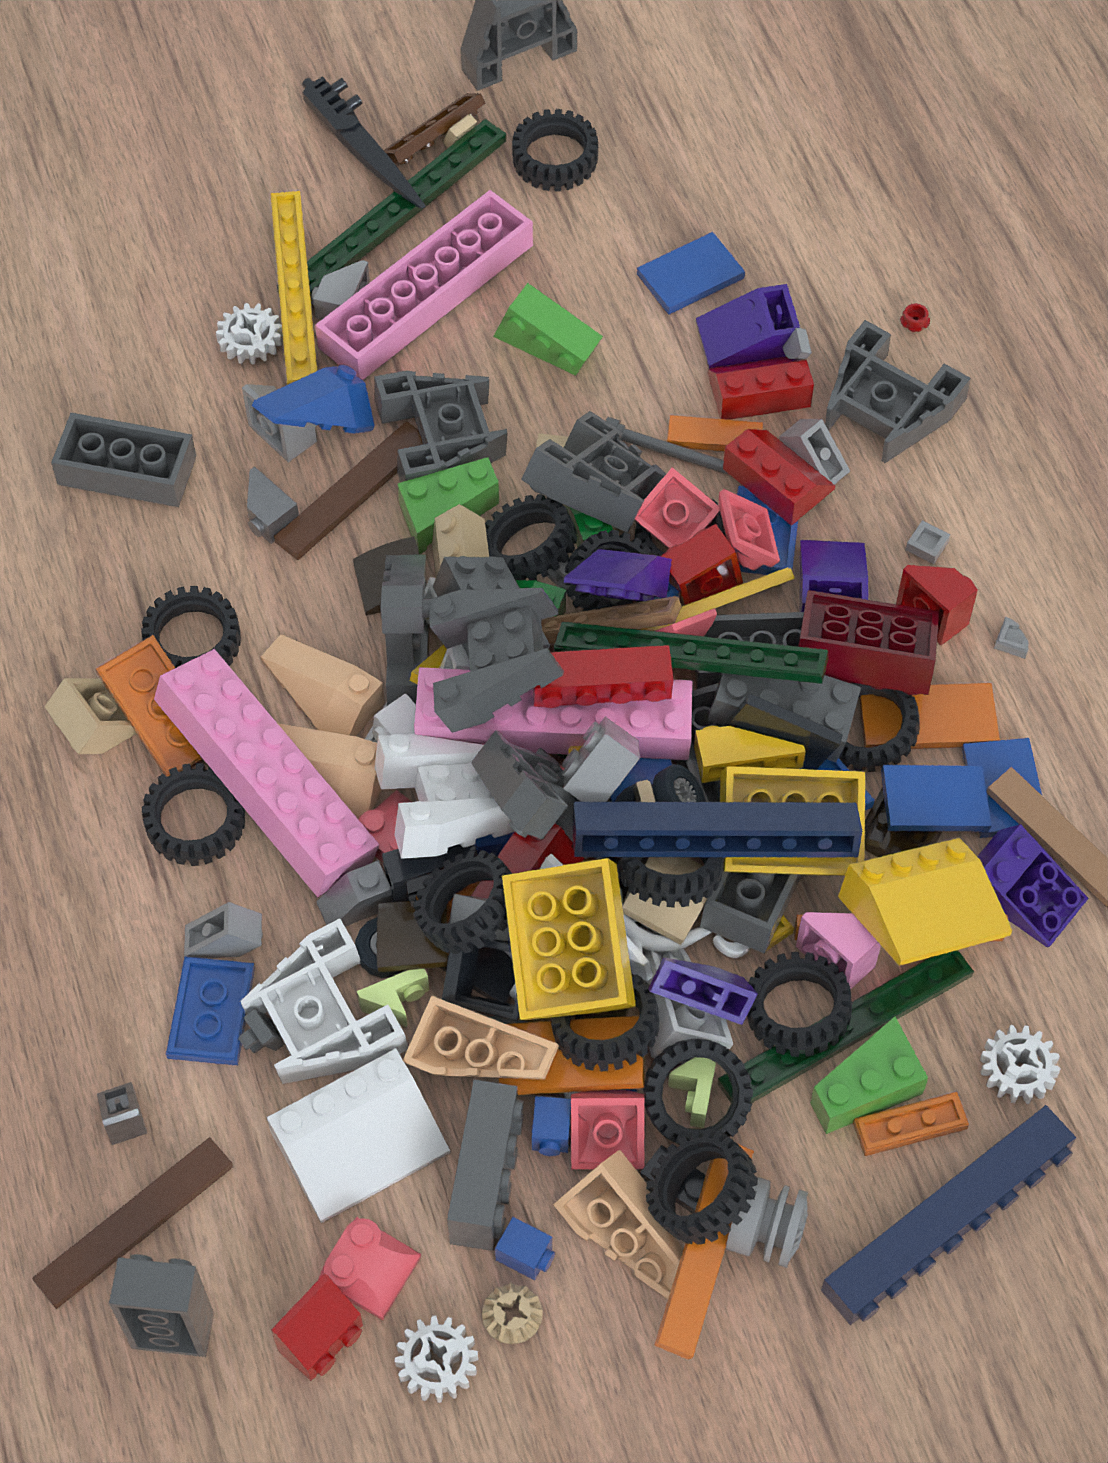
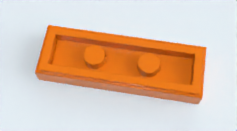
M670 415L667 442L689 449L725 451V446L746 429L762 430L763 423Z
M954 1092L855 1118L853 1125L864 1156L966 1130L969 1127V1122L958 1093Z

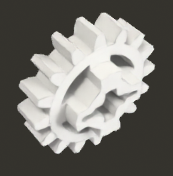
M245 303L242 310L234 306V313L232 315L225 312L223 314L224 321L217 322L218 331H216V337L220 351L227 352V357L230 360L237 356L240 364L245 359H250V363L255 364L258 357L266 361L267 353L275 355L277 353L276 346H282L281 337L283 332L279 316L272 315L271 308L262 311L261 304H257L252 309L248 303Z
M1011 1025L1007 1035L998 1030L994 1040H987L984 1047L986 1051H983L980 1057V1061L985 1063L980 1073L984 1076H990L986 1084L988 1088L994 1086L999 1088L997 1097L1001 1098L1005 1093L1010 1094L1011 1103L1015 1104L1018 1096H1023L1026 1104H1029L1033 1094L1041 1100L1044 1098L1046 1089L1052 1090L1056 1082L1054 1078H1057L1060 1072V1067L1055 1065L1058 1062L1059 1054L1050 1053L1054 1044L1052 1041L1045 1043L1040 1041L1042 1037L1041 1031L1032 1036L1029 1034V1026H1024L1022 1032L1017 1033L1014 1025ZM1019 1062L1023 1063L1021 1067L1017 1066ZM998 1066L1002 1068L1003 1075L1000 1072Z
M432 1316L431 1325L425 1326L421 1320H418V1331L414 1333L412 1330L406 1329L404 1333L408 1342H398L397 1350L403 1355L395 1358L396 1367L404 1368L398 1373L401 1382L410 1380L407 1387L408 1392L411 1394L419 1388L423 1401H426L430 1393H433L436 1396L437 1402H442L443 1393L448 1392L454 1399L457 1397L456 1387L458 1385L465 1389L469 1388V1381L466 1375L476 1376L477 1373L476 1367L470 1363L478 1360V1351L469 1350L475 1345L473 1336L463 1338L466 1332L465 1326L462 1324L453 1329L452 1318L449 1317L443 1325L438 1324L436 1316ZM435 1336H443L449 1338V1340L445 1341ZM421 1343L422 1349L420 1354L415 1356L414 1361L411 1362L415 1348ZM430 1348L439 1358H443L444 1371L439 1364L437 1365L434 1360H431ZM462 1357L461 1366L456 1374L453 1375V1364L460 1361L459 1358ZM429 1377L439 1382H429L424 1380V1378Z

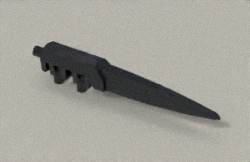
M323 76L316 81L306 78L302 82V86L305 88L302 92L303 100L338 140L386 185L418 208H425V204L401 171L360 124L354 110L363 104L361 98L355 94L347 101L341 99L339 93L348 88L345 80L341 77L331 85Z

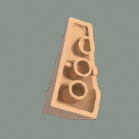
M280 634L260 657L263 664L278 683L292 696L297 707L301 711L303 710L311 720L312 726L316 730L357 736L385 703L383 682L351 663Z
M277 723L357 818L364 812L374 809L382 790L375 771L376 742L356 736Z
M431 996L403 1061L407 1065L435 1076L545 1079L559 1045Z
M619 1149L553 1205L577 1235L586 1241L591 1239L606 1250L605 1255L614 1261L619 1259L634 1270L637 1278L668 1299L683 1249L677 1238L667 1232L649 1212L648 1207L650 1205L646 1202V1194L650 1192L646 1189L647 1185L642 1176Z

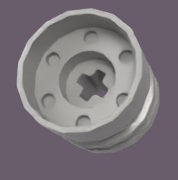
M757 1177L758 1185L752 1187L756 1191L754 1200H746L751 1208L748 1213L741 1211L738 1214L743 1219L738 1225L732 1222L726 1250L750 1256L758 1241L764 1243L763 1261L770 1262L775 1246L782 1249L778 1265L787 1268L789 1261L797 1249H799L808 1216V1192L799 1189L795 1205L786 1203L790 1186L784 1185L777 1200L771 1199V1181Z

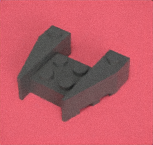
M475 0L461 45V69L477 91L502 82V60L540 45L552 61L577 51V28L571 20L570 13L563 0Z
M864 320L848 340L834 390L828 403L825 425L829 431L839 417L844 415L882 436L885 440L881 461L886 463L949 422L966 401L971 378L944 363L928 385L884 361L888 356L891 334Z
M401 371L374 376V401L381 423L415 418L423 445L397 450V474L400 483L488 457L490 463L506 456L507 429L489 432L481 405L488 404L489 377L465 375V379L445 378L443 373H433V377L416 376L415 371Z
M589 411L577 419L564 447L549 439L535 449L521 480L530 485L531 489L539 494H544L555 501L628 532L644 499L666 473L656 464L650 465L640 457L642 451L636 445H631L630 447L621 440L623 434L616 427Z
M426 554L386 555L383 575L385 582H382L381 619L382 634H385L387 706L405 693L416 704L418 685L409 681L411 672L429 656V624L426 623V619H429V599H425Z
M543 588L458 590L428 600L430 628L448 649L468 642L470 672L433 683L434 712L452 733L484 724L494 718L493 712L506 704L512 707L522 700L521 695L537 685L543 688L564 675V670L548 648H543L541 620L558 615V609Z
M495 730L471 764L500 809L511 820L509 826L523 837L529 834L543 839L556 823L573 842L574 802L581 801L563 789L564 776L562 775L563 770L560 768V764L544 749L539 748L534 753L509 743L499 731ZM594 857V858H597V859H605L606 857Z

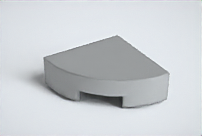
M795 328L783 346L784 353L788 358L798 360L806 359L810 356L811 348L806 329Z
M1005 617L994 649L1026 659L1029 647L1028 639L1020 630L1017 622Z

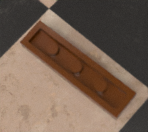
M464 94L384 149L385 153L398 165L408 163L413 159L412 154L434 145V139L440 135H446L449 128L470 114L473 117L478 114L477 110L486 104L482 94Z

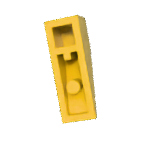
M708 726L702 730L695 731L694 750L702 783L719 781L720 772L726 766L803 768L806 752L804 745L732 726Z

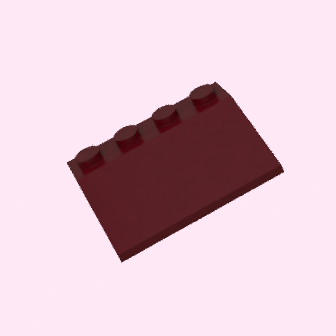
M808 590L798 647L828 650L826 676L850 684L869 685L879 690L887 688L903 691L909 695H929L936 662L939 611Z

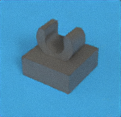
M253 1009L244 1017L251 1029L242 1033L238 1039L246 1050L250 1048L253 1053H256L266 1046L277 1051L284 1045L282 1038L268 1015Z

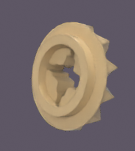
M510 1282L506 1286L496 1287L489 1297L485 1298L482 1311L483 1323L488 1333L496 1340L506 1344L522 1343L530 1339L541 1325L542 1307L539 1298L526 1285L519 1286ZM518 1300L519 1313L523 1315V1318L513 1317L504 1326L506 1324V1312L502 1310V1307L511 1308Z

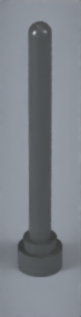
M607 417L606 419L608 423L616 427L623 434L622 441L728 474L723 470L724 460L625 429L626 425L621 424V420Z

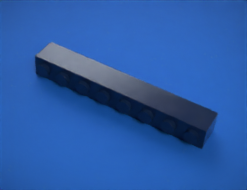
M574 802L572 821L574 857H858L863 831L857 803Z
M1045 1105L826 1277L822 1285V1293L849 1325H852L859 1318L863 1322L867 1321L880 1309L878 1303L887 1296L894 1299L908 1287L906 1281L917 1273L919 1277L925 1275L936 1264L934 1259L943 1251L949 1255L964 1242L962 1236L971 1229L975 1233L980 1231L992 1219L990 1216L992 1212L999 1207L1002 1211L1006 1210L1019 1198L1017 1192L1027 1185L1029 1189H1032L1039 1184L1046 1176L1044 1171L1052 1164L1057 1168L1064 1164L1073 1155L1071 1148L1076 1140V1136Z

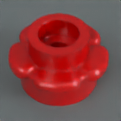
M918 303L908 305L902 313L903 316L900 317L902 326L912 332H920L922 328H927L930 325L928 309Z

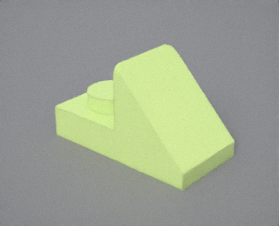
M425 969L407 970L358 990L359 1007L362 1012L371 1014L389 1005L399 1025L407 1027V1016L401 1002L405 1000L407 1002L415 1001L421 998L425 992L429 991L428 975Z
M692 1058L670 1072L668 1080L669 1087L688 1091L685 1112L691 1113L690 1126L700 1128L705 1126L716 1062L708 1058Z

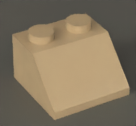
M460 504L435 518L432 537L435 577L438 574L444 557H489L485 519Z
M64 678L45 705L55 725L61 729L70 742V746L78 754H103L137 734L101 679Z
M643 857L641 863L649 869L663 874L680 875L694 872L702 867V865L688 857ZM627 891L622 908L623 914L682 945L707 899L703 897L702 902L697 904L690 899L689 906L681 907L679 902H675V907L673 908L667 907L666 901H661L660 906L653 905L652 898L644 902L639 899V893L632 895Z

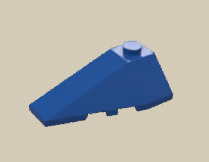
M346 365L320 369L254 400L252 404L256 410L274 424L305 427L306 423L310 422L319 425L322 430H331L333 425L342 426L345 433L353 434L373 431L375 427L366 383L356 376L354 369Z

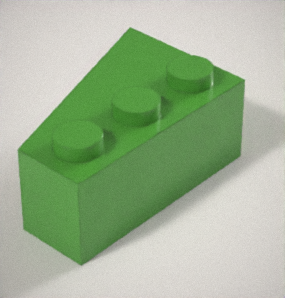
M527 283L509 306L493 337L576 376L592 355L603 336Z
M488 457L397 483L399 506L411 536H415L419 555L425 552L427 546L432 543L434 521L439 515L460 504L481 516L499 504V482Z
M896 1016L814 1086L810 1104L826 1134L852 1124L855 1118L881 1112L923 1094L928 1076Z

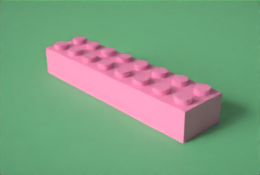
M489 190L315 325L318 348L338 365H346L354 369L356 376L364 380L533 246V222L493 191Z
M215 649L160 676L154 700L317 897L326 893L346 873L373 862L379 847L378 842Z
M419 667L414 732L417 735L484 745L494 731L497 730L509 743L534 753L539 748H542L548 754H569V747L583 746L586 742L583 737L588 728L594 722L600 724L606 716L639 740L640 758L689 760L692 723V681L673 680L672 699H663L658 702L643 700L629 701L624 704L611 702L595 703L590 706H581L579 704L562 705L556 708L534 707L533 691L531 689L521 695L522 700L512 707L506 704L493 712L494 718L484 724L452 733L434 712L433 683L468 673L470 670Z

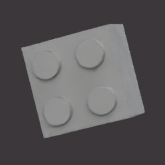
M605 716L600 724L594 722L588 728L583 737L586 742L579 751L573 749L562 764L565 767L562 773L564 776L563 789L581 802H606L640 759L639 740Z

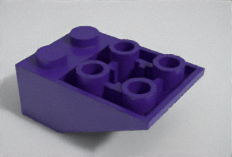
M787 284L757 288L696 318V324L709 368L785 357L783 346L795 328H800Z
M800 540L799 612H804L808 590L868 600V570L865 543Z
M598 549L566 575L564 582L576 585L575 591L590 593L612 599H631L643 602L654 600V597L666 598L672 559L656 555Z
M1021 824L999 830L977 856L982 862L1005 915H1008V920L1046 947L1052 945L1089 899Z

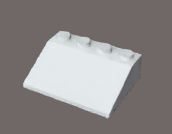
M396 1049L267 1117L274 1140L321 1223L450 1153V1149L414 1078Z

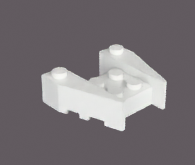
M417 734L378 735L375 771L380 788H415L419 800L416 802L398 803L394 835L401 859L439 856L447 853L448 847L461 844L464 848L474 845L475 840L483 836L492 834L496 838L515 832L509 826L511 820L500 809L471 764L484 745Z
M340 918L309 934L300 942V947L289 958L285 957L276 966L277 970L262 984L259 983L240 1001L246 1015L253 1009L262 1013L268 1012L291 1056L274 1064L282 1084L353 1071L394 1049L399 1054L408 1050L405 1034L389 1005L356 1021L335 984L333 977L360 964L357 948Z

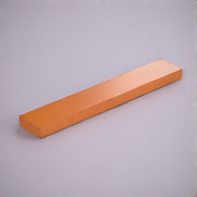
M739 1145L752 1159L754 1151ZM716 1158L710 1160L694 1213L700 1212L711 1204L723 1189L728 1175V1162L726 1159ZM718 1231V1240L710 1242L706 1238L705 1244L698 1245L694 1241L692 1244L685 1243L654 1346L688 1360L693 1358L729 1233L724 1236Z

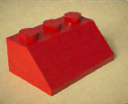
M781 357L707 369L720 419L732 420L811 407L814 382L806 359L796 360Z
M746 429L725 446L723 470L791 526L835 490L836 485L768 430Z

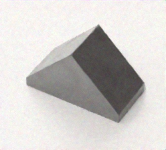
M132 1082L97 1093L102 1121L112 1145L147 1134Z

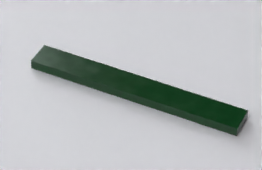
M561 622L554 645L555 652L669 645L672 668L823 684L828 662V650L572 622Z
M959 950L930 957L852 1001L850 1025H847L845 1035L843 1037L839 1035V1042L834 1046L828 1042L826 1051L820 1053L816 1047L814 1048V1055L806 1056L804 1050H799V1057H793L790 1054V1049H786L785 1054L782 1055L776 1053V1047L774 1046L745 1062V1069L749 1073L750 1084L753 1089L751 1103L877 1032L893 1017L896 1016L899 1019L973 976V969ZM824 1017L823 1019L817 1021V1022L814 1023V1024H817V1023H819V1022H822L826 1017ZM726 1073L718 1078L717 1084L731 1103L732 1085Z

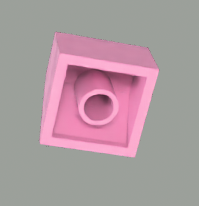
M806 912L801 917L796 947L804 955L806 952L814 953L815 961L821 955L827 958L828 965L834 962L839 967V973L843 971L850 989L875 968L881 947L879 942L852 913Z

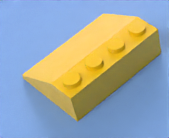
M726 766L720 772V802L857 803L863 830L858 857H724V872L845 876L849 864L864 861L865 772Z
M960 838L849 864L838 898L899 966L1011 936L1012 928L981 860Z
M605 858L502 876L520 1020L599 1013L636 1007L616 863Z

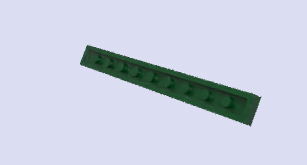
M484 119L411 177L408 182L425 206H427L507 141L506 133L487 119ZM397 192L391 193L307 261L310 298L313 289L319 287L323 276L357 263L422 209L406 200Z

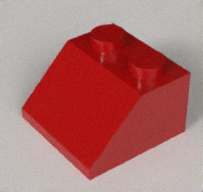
M716 524L708 529L698 531L691 539L680 545L672 546L665 554L661 555V557L672 559L669 582L680 591L679 600L682 606L744 584L736 551Z
M907 565L903 568L896 605L939 611L937 643L942 646L969 625L978 589L969 577L963 576L955 568Z
M324 1273L271 1331L278 1352L312 1381L318 1374L323 1376L331 1369L336 1361L334 1356L344 1346L349 1348L357 1341L362 1333L361 1327L363 1322L359 1311L332 1279Z

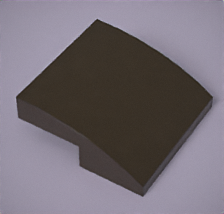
M415 536L381 545L353 559L365 615L381 613L382 582H385L383 575L386 555H419Z
M882 787L874 802V806L865 819V850L877 857H882L937 843L942 831H888Z
M414 901L379 904L377 919L378 972L447 967L450 950L446 953L437 948L423 933L414 918L413 912L416 911L413 907ZM449 903L446 905L441 916V924H449Z

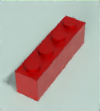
M669 645L550 652L564 670V675L543 688L540 685L532 688L534 707L546 708L578 704L590 706L595 703L611 702L624 704L629 701L643 700L658 702L663 699H672L673 672Z

